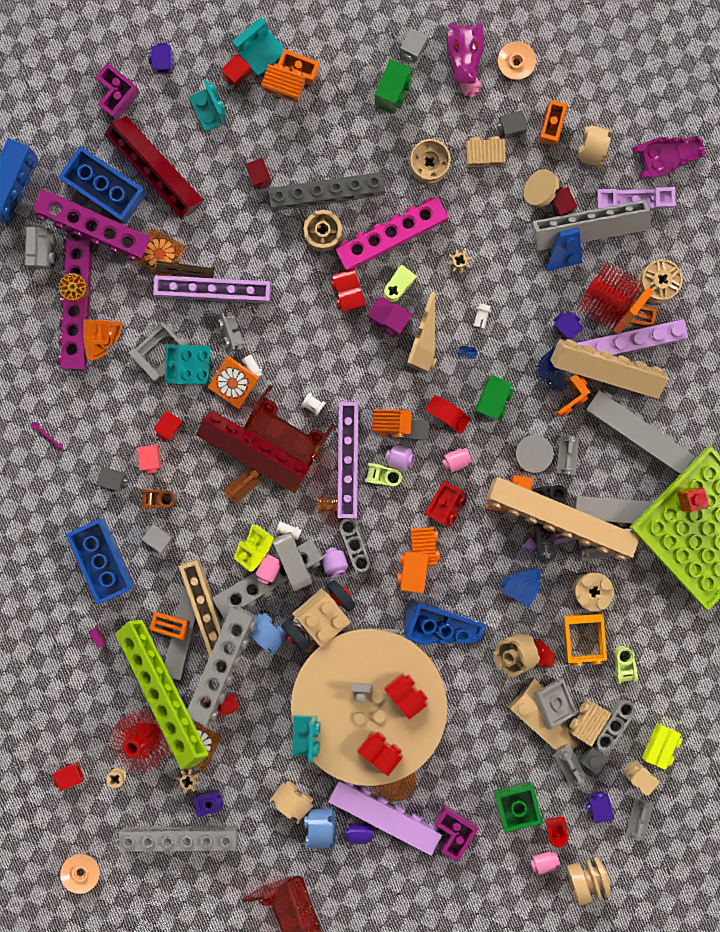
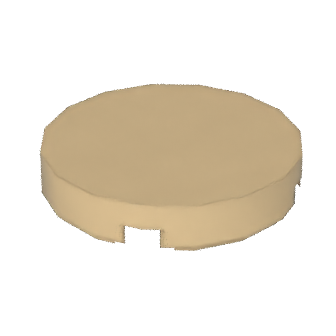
M547 169L535 172L525 184L524 198L527 203L537 207L548 205L556 196L555 192L559 188V179L553 172Z

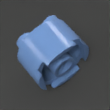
M258 613L255 619L257 621L256 627L249 636L264 650L270 649L269 654L272 656L287 640L285 636L288 633L280 626H273L271 624L273 620L266 613L262 615Z
M333 808L311 809L308 812L307 817H305V829H308V836H306L307 848H335L336 840H333V836L336 834V821Z

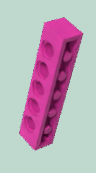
M430 197L422 202L423 205L417 208L412 206L401 216L398 214L388 219V223L384 225L379 223L371 228L372 231L366 234L365 232L357 234L354 237L355 239L349 243L346 240L338 244V248L335 250L344 270L354 269L448 221V215L439 198L433 199V197ZM427 212L430 218L423 220L420 218V213ZM409 220L413 223V227L406 229L403 227V222ZM393 229L396 232V236L390 238L386 235V231ZM371 238H377L379 244L371 246L368 241ZM359 246L362 249V253L354 255L351 251L352 248Z

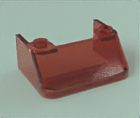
M269 385L256 402L244 429L306 466L311 467L335 425L332 423L325 434L315 429L311 430L308 435L276 415L278 407L274 401L268 399L273 387Z
M299 875L290 876L262 886L242 899L243 903L259 901L263 906L272 904L281 932H322L305 881Z

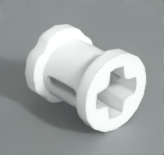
M309 392L301 407L312 411L314 416L317 417L326 402H320Z

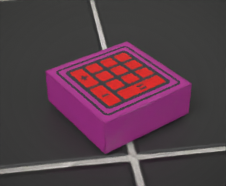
M98 626L88 631L96 647L99 648L107 643Z

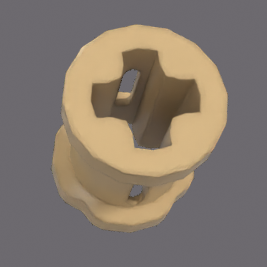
M122 768L111 770L106 777L108 786L119 788L126 780V772ZM119 775V779L114 781V776Z

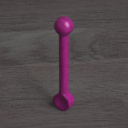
M33 422L31 424V428L43 434L56 445L57 450L63 449V444L58 443L41 429L39 423Z

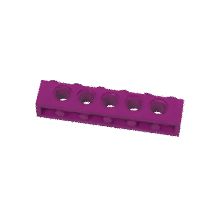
M41 189L33 207V214H36L35 217L44 222L46 220L54 222L53 225L62 230L65 228L72 230L73 235L80 238L83 236L90 238L91 243L98 246L101 244L108 246L109 251L116 254L119 252L126 254V258L134 262L142 260L151 237L44 189ZM51 207H58L61 211L58 215H52L49 210ZM70 215H76L79 220L76 223H70L67 218ZM94 223L97 229L95 231H88L86 225ZM112 231L115 237L110 240L106 239L104 233ZM130 239L133 245L129 248L124 247L122 241Z

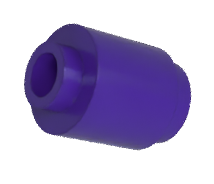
M349 824L348 828H345L344 838L348 840V844H367V842H372V826H367V824Z

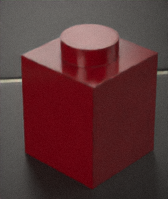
M264 158L246 163L245 165L254 189L263 190L269 187L272 181Z
M560 186L558 190L556 189V196L550 202L556 216H563L574 212L578 206L569 188H562Z

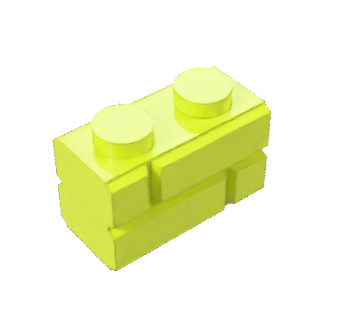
M656 723L642 759L666 770L667 766L670 767L674 761L673 752L675 748L678 749L681 745V734Z

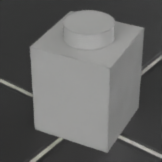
M410 28L400 48L402 57L407 61L412 62L413 60L417 62L427 43L428 36Z
M157 524L148 525L142 533L144 535L142 540L159 553H163L174 538Z

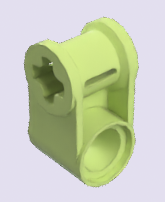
M401 265L385 287V299L389 302H396L417 276ZM396 289V294L389 295L390 290Z
M368 463L369 471L364 482L392 487L398 486L401 483L402 475L398 470ZM390 473L398 474L399 480L396 483L388 481Z
M618 646L614 651L617 684L632 680L638 682L634 653L626 646ZM623 651H628V657L625 660H620V654Z

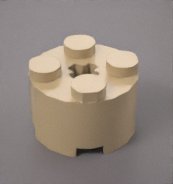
M593 125L590 127L586 126L583 135L585 145H580L577 159L581 163L602 168L604 163L600 161H605L613 131Z
M319 210L313 212L305 220L303 228L305 240L312 249L326 252L337 247L342 237L341 222L337 216L331 211ZM321 228H325L328 231L324 235H321L320 232L318 233V231H321Z
M586 572L575 580L572 586V595L580 607L590 611H600L607 608L614 596V588L612 582L606 576L597 572ZM595 586L597 592L591 596L592 594L589 593V590Z
M516 633L496 644V651L493 652L494 662L498 669H503L509 677H516L534 668L540 660L534 639L529 634Z
M282 782L269 802L272 804L274 802L277 803L275 806L277 810L289 819L295 817L297 819L295 822L300 824L314 806L311 803L314 799L305 792L299 793L297 791L298 786L293 782Z

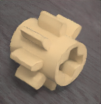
M456 249L454 256L449 254L452 262H449L447 265L453 267V273L456 270H460V273L463 274L464 267L470 268L467 262L471 260V257H466V251L459 253ZM462 258V263L460 265H456V260Z
M192 768L188 772H185L184 769L181 770L183 776L176 777V780L180 781L177 788L182 787L184 793L188 789L194 792L196 790L194 784L199 785L201 782L196 780L199 773L194 774ZM187 776L190 777V784H186L187 780L185 779Z

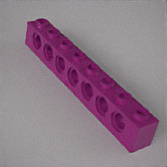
M70 215L67 218L70 223H76L79 220L76 215ZM88 223L86 229L94 231V223ZM65 228L64 231L67 232V238L63 241V249L66 251V258H63L62 268L65 270V275L73 273L75 270H80V276L85 281L86 290L76 300L66 299L71 293L69 290L65 294L66 298L61 296L60 304L61 308H63V315L60 316L62 334L59 335L61 354H58V365L64 370L87 371V357L83 341L84 319L90 318L93 243L90 242V238L85 236L80 240H74L72 230ZM76 251H81V257L76 260L73 259V254ZM70 274L69 281L73 282L72 275ZM80 276L74 280L75 283H78ZM62 279V282H63L64 284H66V285L69 284L68 281ZM72 284L70 285V288L74 289L75 286ZM77 284V287L85 286V284ZM64 286L62 289L67 290L68 287ZM77 307L79 309L78 315L71 317V310ZM76 326L78 332L75 336H71L69 331L72 327ZM75 345L77 352L74 355H70L69 348Z

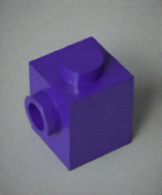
M158 43L156 46H151L148 60L149 64H152L154 74H174L171 45Z
M569 311L565 314L561 312L553 320L555 324L552 326L565 341L567 339L572 340L584 328L579 323V317Z
M602 791L594 792L592 796L587 797V813L592 816L595 824L614 820L610 798L606 793Z

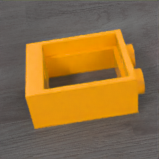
M603 613L562 615L566 662L571 663V666H582L583 662L597 665L607 660ZM596 622L599 654L572 656L569 624Z

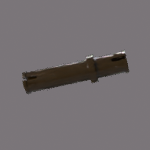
M157 260L156 273L173 274L176 277L177 275L197 278H214V268L178 264V261L171 263Z

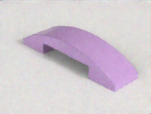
M656 187L655 189L597 190L598 209L646 200L650 209L676 206L675 187Z

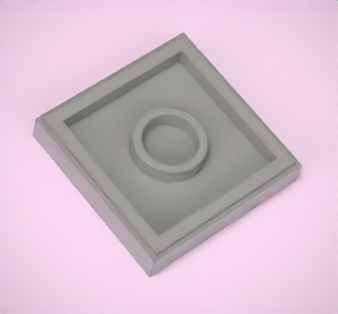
M564 678L558 679L533 693L547 730L553 729L578 714Z

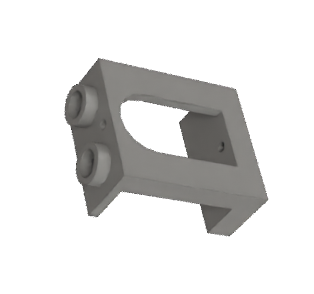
M161 322V326L136 349L133 348L128 352L155 382H158L165 375V362L155 370L143 356L165 337H173L177 345H189L182 337L180 339L174 334L176 330L170 323L165 325Z

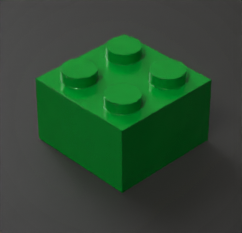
M389 59L375 92L374 105L396 113L397 108H402L405 100L404 92H408L412 84L413 75L410 74V67Z
M490 375L474 413L494 422L498 418H503L507 408L504 404L511 399L514 389L511 388L513 383Z
M531 781L494 790L505 833L543 824L534 786Z

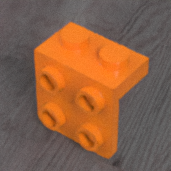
M575 374L566 380V383L575 393L576 397L553 413L554 417L566 416L573 410L571 407L574 404L578 406L588 399L586 395L590 391L586 387L587 382L583 376Z

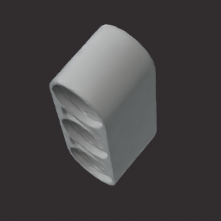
M346 518L340 523V531L354 569L358 572H364L370 566L369 557L356 522L353 519ZM346 521L352 522L354 525L353 531L345 532L343 524ZM356 539L360 542L358 550L350 549L349 543L351 540ZM358 558L366 559L367 565L364 568L356 566Z
M291 532L273 539L275 548L294 591L313 584Z
M621 699L611 710L610 713L612 715L595 741V745L600 750H611L635 715V706L630 701ZM628 704L629 711L625 714L621 713V707ZM617 720L619 726L617 729L612 730L610 725L613 721ZM608 737V743L601 746L600 739Z

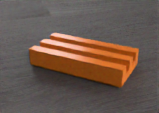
M642 306L640 310L652 312V316L641 313L635 315V317L650 319L651 322L635 319L629 322L630 324L646 327L654 326L657 308Z
M154 612L149 630L180 640H186L187 636L185 634L188 633L187 626L190 625V621ZM157 617L181 623L183 625L182 627H180L177 625L157 620ZM158 624L161 626L181 631V633L177 634L160 628H156L155 625Z

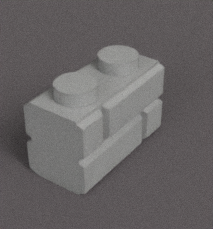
M26 227V267L51 268V264L54 263V252H51V247L55 244V234L52 233L50 228Z

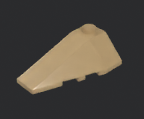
M435 292L430 294L406 364L408 367L428 373L429 369L433 370L437 360L433 358L435 354Z
M533 678L508 707L557 752L570 745L573 751L578 744L569 732L566 722L547 730L533 695L534 692L544 687Z

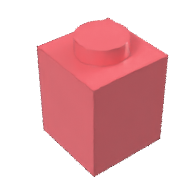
M158 445L137 447L141 471L145 470V474L157 473V469H162Z

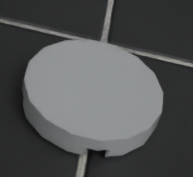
M529 435L523 438L515 450V458L519 466L531 473L547 469L552 463L554 456L553 447L550 442L539 435Z

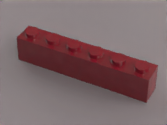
M127 116L112 122L104 134L106 138L181 219L194 213L202 203V197Z
M210 410L203 418L196 436L293 493H296L302 485L310 467L213 410Z

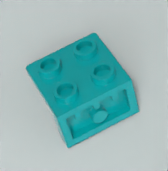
M262 17L232 41L234 49L258 76H261L266 71L268 64H275L280 59L283 49H285L268 30L266 21Z
M207 79L203 80L206 89L189 96L205 133L226 124L224 117L227 116L221 100L217 101L219 97L213 83L209 84Z
M166 344L165 383L209 384L210 346Z
M293 716L292 755L308 756V762H313L320 752V741H317V737L320 734L321 722L317 721V716Z

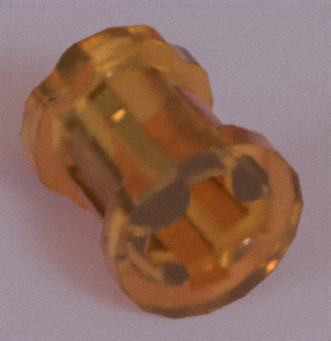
M318 496V513H322V511L338 513V496H334V498Z

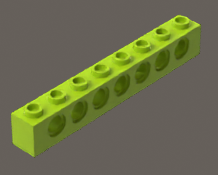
M143 620L128 621L115 633L119 644L180 769L195 767L209 754Z

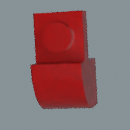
M437 395L433 396L424 410L459 434L463 433L471 420L461 409Z

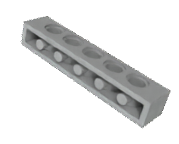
M312 538L298 546L300 554H304L308 559L305 564L306 568L311 566L314 569L322 564V554ZM279 569L274 583L268 585L257 580L259 576L255 572L212 599L223 618L228 616L231 607L237 606L242 608L245 606L247 609L256 603L255 599L261 596L264 599L272 594L271 589L276 586L280 589L289 584L288 576L282 574ZM250 584L257 586V594L252 595L248 592ZM233 594H238L241 597L240 604L232 603L231 597Z
M237 606L231 607L187 709L191 719L204 725H208L216 720L219 713L216 710L226 697L224 691L232 683L234 675H232L233 670L239 666L242 659L239 656L249 643L248 635L256 627V615ZM236 625H239L242 629L240 636L234 631ZM228 643L234 646L233 653L227 651ZM221 661H223L226 664L225 671H222L219 668V663ZM213 679L218 681V689L212 687L211 682ZM205 697L210 699V707H207L204 704Z
M238 826L122 827L119 831V852L236 851L238 846Z

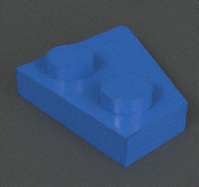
M578 228L558 233L556 244L550 252V260L545 263L547 272L582 263L581 239Z

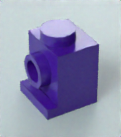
M218 790L196 794L193 798L197 817L221 812L222 806H224L222 794L219 795ZM206 802H212V807H207Z

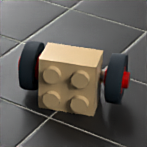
M335 580L327 585L332 598L323 589H320L292 613L301 624L300 627L294 625L289 619L281 625L283 630L288 633L285 636L292 645L296 644L302 651H305L310 646L305 636L306 632L322 648L350 623V620L337 604L348 612L355 608L356 604L350 597L352 594L345 586L342 587Z

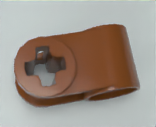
M140 489L142 493V505H140V508H170L177 503V495L173 491ZM166 494H169L172 498L171 503L168 505L163 501V497Z

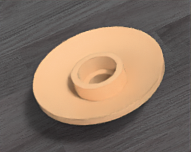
M519 41L508 43L501 49L498 55V67L502 74L510 79H524L535 68V53L526 43ZM518 60L519 65H514L513 61Z
M76 854L69 857L64 862L60 872L64 887L78 894L86 893L93 889L100 875L97 862L86 854ZM83 869L84 874L78 875L77 870Z

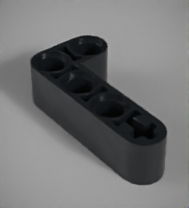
M561 485L538 487L533 490V492L562 504L567 497V490ZM560 492L563 498L556 499L553 493ZM533 524L538 560L543 564H550L556 557L557 552L554 531L544 529L542 524ZM546 531L549 534V538L542 539L539 533ZM547 544V552L551 553L549 558H547L546 555H542L545 551V545Z

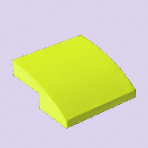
M252 524L247 541H239L234 559L248 571L252 572L266 556L274 537L259 525Z

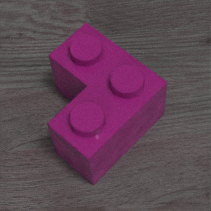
M106 63L95 77L98 83L108 91L98 105L103 112L116 121L138 97L140 91L135 84L109 63Z
M379 296L367 314V318H369L368 322L378 328L380 325L383 327L384 332L390 337L394 338L396 336L399 338L413 314L398 304L393 305Z
M444 804L434 819L435 825L448 833L440 849L442 853L458 862L477 833L478 826Z

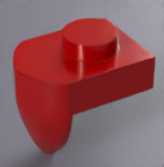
M539 638L535 642L540 657L538 665L542 668H551L555 664V654Z
M565 817L546 819L550 843L556 848H562L568 841Z

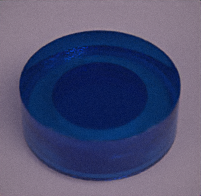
M469 346L459 347L458 355L469 359H476L477 349Z

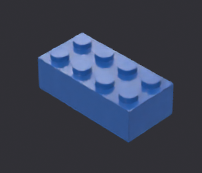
M10 138L7 139L0 154V222L6 225L9 221H12L15 215V206L20 203L23 196L22 190L30 181V172L32 169H35L38 163V156L30 147Z
M79 146L58 177L63 183L125 225L147 194L142 187L81 146Z
M105 518L97 519L65 534L97 605L136 588Z

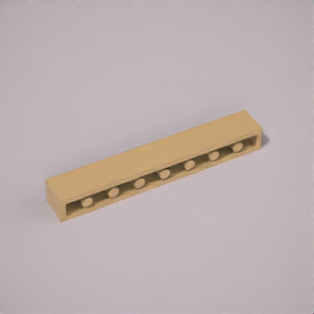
M500 477L493 479L485 499L493 508L508 510L507 513L512 516L518 517L520 515L525 517V520L529 523L544 525L543 528L546 530L559 531L561 536L572 539L573 537L578 539L580 544L595 546L597 551L605 554L608 552L614 554V558L621 561L633 558L640 539L632 532Z

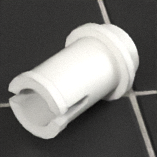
M479 304V307L476 308L478 311L473 326L485 329L488 314L491 312V306Z
M252 355L241 360L244 366L258 377L263 375V370L259 369Z
M280 521L276 533L284 535L291 532L294 540L298 541L302 530L298 526L295 528Z

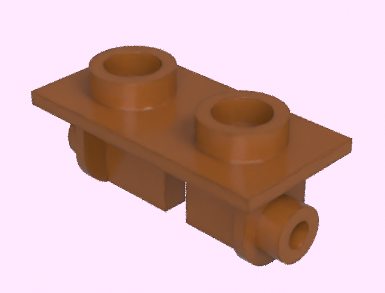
M248 467L223 491L234 504H237L264 478L256 470Z

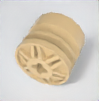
M422 140L416 144L410 155L409 169L412 176L420 183L432 184L438 182L449 169L451 161L450 152L439 140ZM425 160H427V161L432 160V161H433V163H432V166H433V167H431L430 165L426 167V166H425V163H426Z
M660 259L653 261L637 277L638 285L636 288H639V285L642 283L638 294L641 295L649 287L654 292L646 302L660 304L668 301L679 292L682 286L683 277L681 270L669 260ZM663 277V283L659 284V278Z
M599 857L593 858L595 867H592L589 859L586 860V870L582 869L579 862L566 866L572 890L579 906L591 903V893L593 892L597 899L601 900L600 890L603 891L606 898L611 897L609 877Z

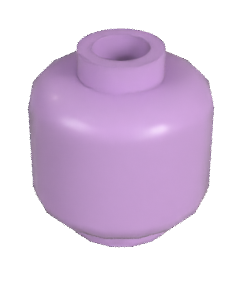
M394 445L391 450L387 451L385 460L388 461L389 468L406 472L413 467L415 454L412 453L411 448Z
M336 548L326 550V554L321 559L325 574L331 575L332 578L344 575L349 567L345 552Z

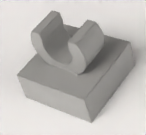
M351 683V691L357 692L356 702H364L365 692L371 693L372 684Z

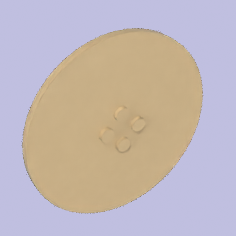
M358 629L333 637L322 648L319 646L309 656L294 684L291 715L292 721L294 715L317 716V721L321 722L320 734L317 737V741H320V752L313 760L318 767L331 776L348 783L376 786L392 783L407 777L430 758L444 732L447 718V697L438 669L419 646L407 638L390 631ZM402 672L405 676L409 674L415 681L414 687L418 691L421 689L428 697L426 700L428 705L410 720L384 690V687ZM351 683L372 684L371 693L365 692L364 702H356L357 692L351 691ZM371 731L375 733L379 731L387 738L385 740L390 745L394 743L402 750L403 758L389 776L382 773L357 752L358 747Z

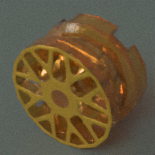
M70 273L61 279L59 291L65 299L71 302H80L87 297L89 286L87 281L80 275Z

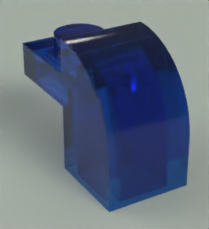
M554 347L538 361L536 375L539 382L547 378V385L552 391L556 390L558 393L566 386L555 373V370L558 368H555L550 360L556 348Z

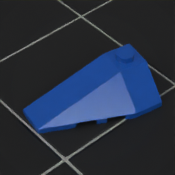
M532 568L510 574L509 577L505 576L500 584L502 587L501 592L529 608L539 591L540 582L538 581L541 578L542 570Z
M411 598L405 613L404 637L421 645L454 642L479 643L486 624Z

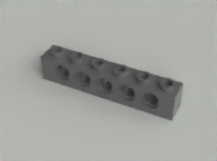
M383 172L273 187L268 188L271 209L274 212L384 196L385 186Z

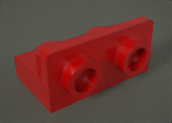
M443 480L424 514L449 528L455 523L460 508L466 504L468 494Z

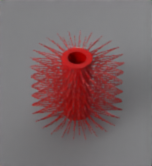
M607 261L597 277L589 285L578 308L582 305L587 295L589 297L580 312H582L591 299L585 309V312H587L596 299L587 316L595 308L591 316L592 318L598 308H600L594 320L601 314L597 323L603 318L600 324L602 325L606 318H608L604 327L610 322L608 330L615 322V325H613L614 330L622 316L626 314L632 305L642 283L636 289L637 281V284L632 288L636 280L635 278L626 289L633 276L625 284L628 276L623 279L624 272L617 281L622 272L621 270L613 280L618 271L617 268L613 275H611L614 267L605 277L611 266L610 264L606 271H604L608 263Z
M144 709L146 722L142 717L143 711L138 710L141 714L140 719L137 716L138 712H133L139 723L132 717L134 715L129 713V717L121 719L123 720V728L126 726V722H124L126 719L131 729L126 726L127 729L123 730L119 722H117L118 729L120 727V730L116 729L115 731H117L116 734H120L118 736L122 737L119 738L120 740H116L117 743L112 744L123 746H108L120 748L119 752L122 751L120 756L125 754L121 759L126 756V759H129L128 763H130L131 758L133 759L131 760L133 766L131 765L133 774L135 759L137 772H140L138 763L140 761L142 765L141 758L143 763H146V768L151 769L145 758L148 759V763L153 764L151 766H154V761H158L156 765L160 764L159 759L163 761V756L165 757L164 749L161 750V747H159V745L164 747L165 744H161L159 741L164 742L161 738L165 737L160 736L163 734L161 733L162 730L159 724H155L157 723L154 722L156 721L155 719L152 722L151 714L150 723L148 722L147 709ZM156 748L159 749L162 752V754H159L160 752L157 753ZM149 755L153 756V762L150 760Z

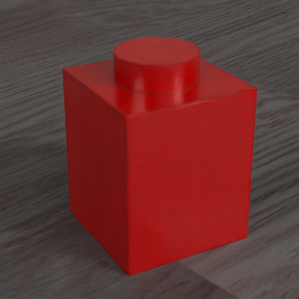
M238 54L221 69L222 79L229 86L232 84L235 88L252 73L251 67Z
M166 410L153 430L157 432L156 436L163 441H166V439L172 441L184 421Z
M693 487L677 493L682 512H695L710 507L705 488Z
M78 761L56 770L52 777L55 787H58L60 791L82 783L85 780Z

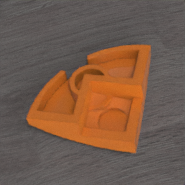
M84 319L83 341L87 360H95L108 353L105 349L117 342L123 322Z

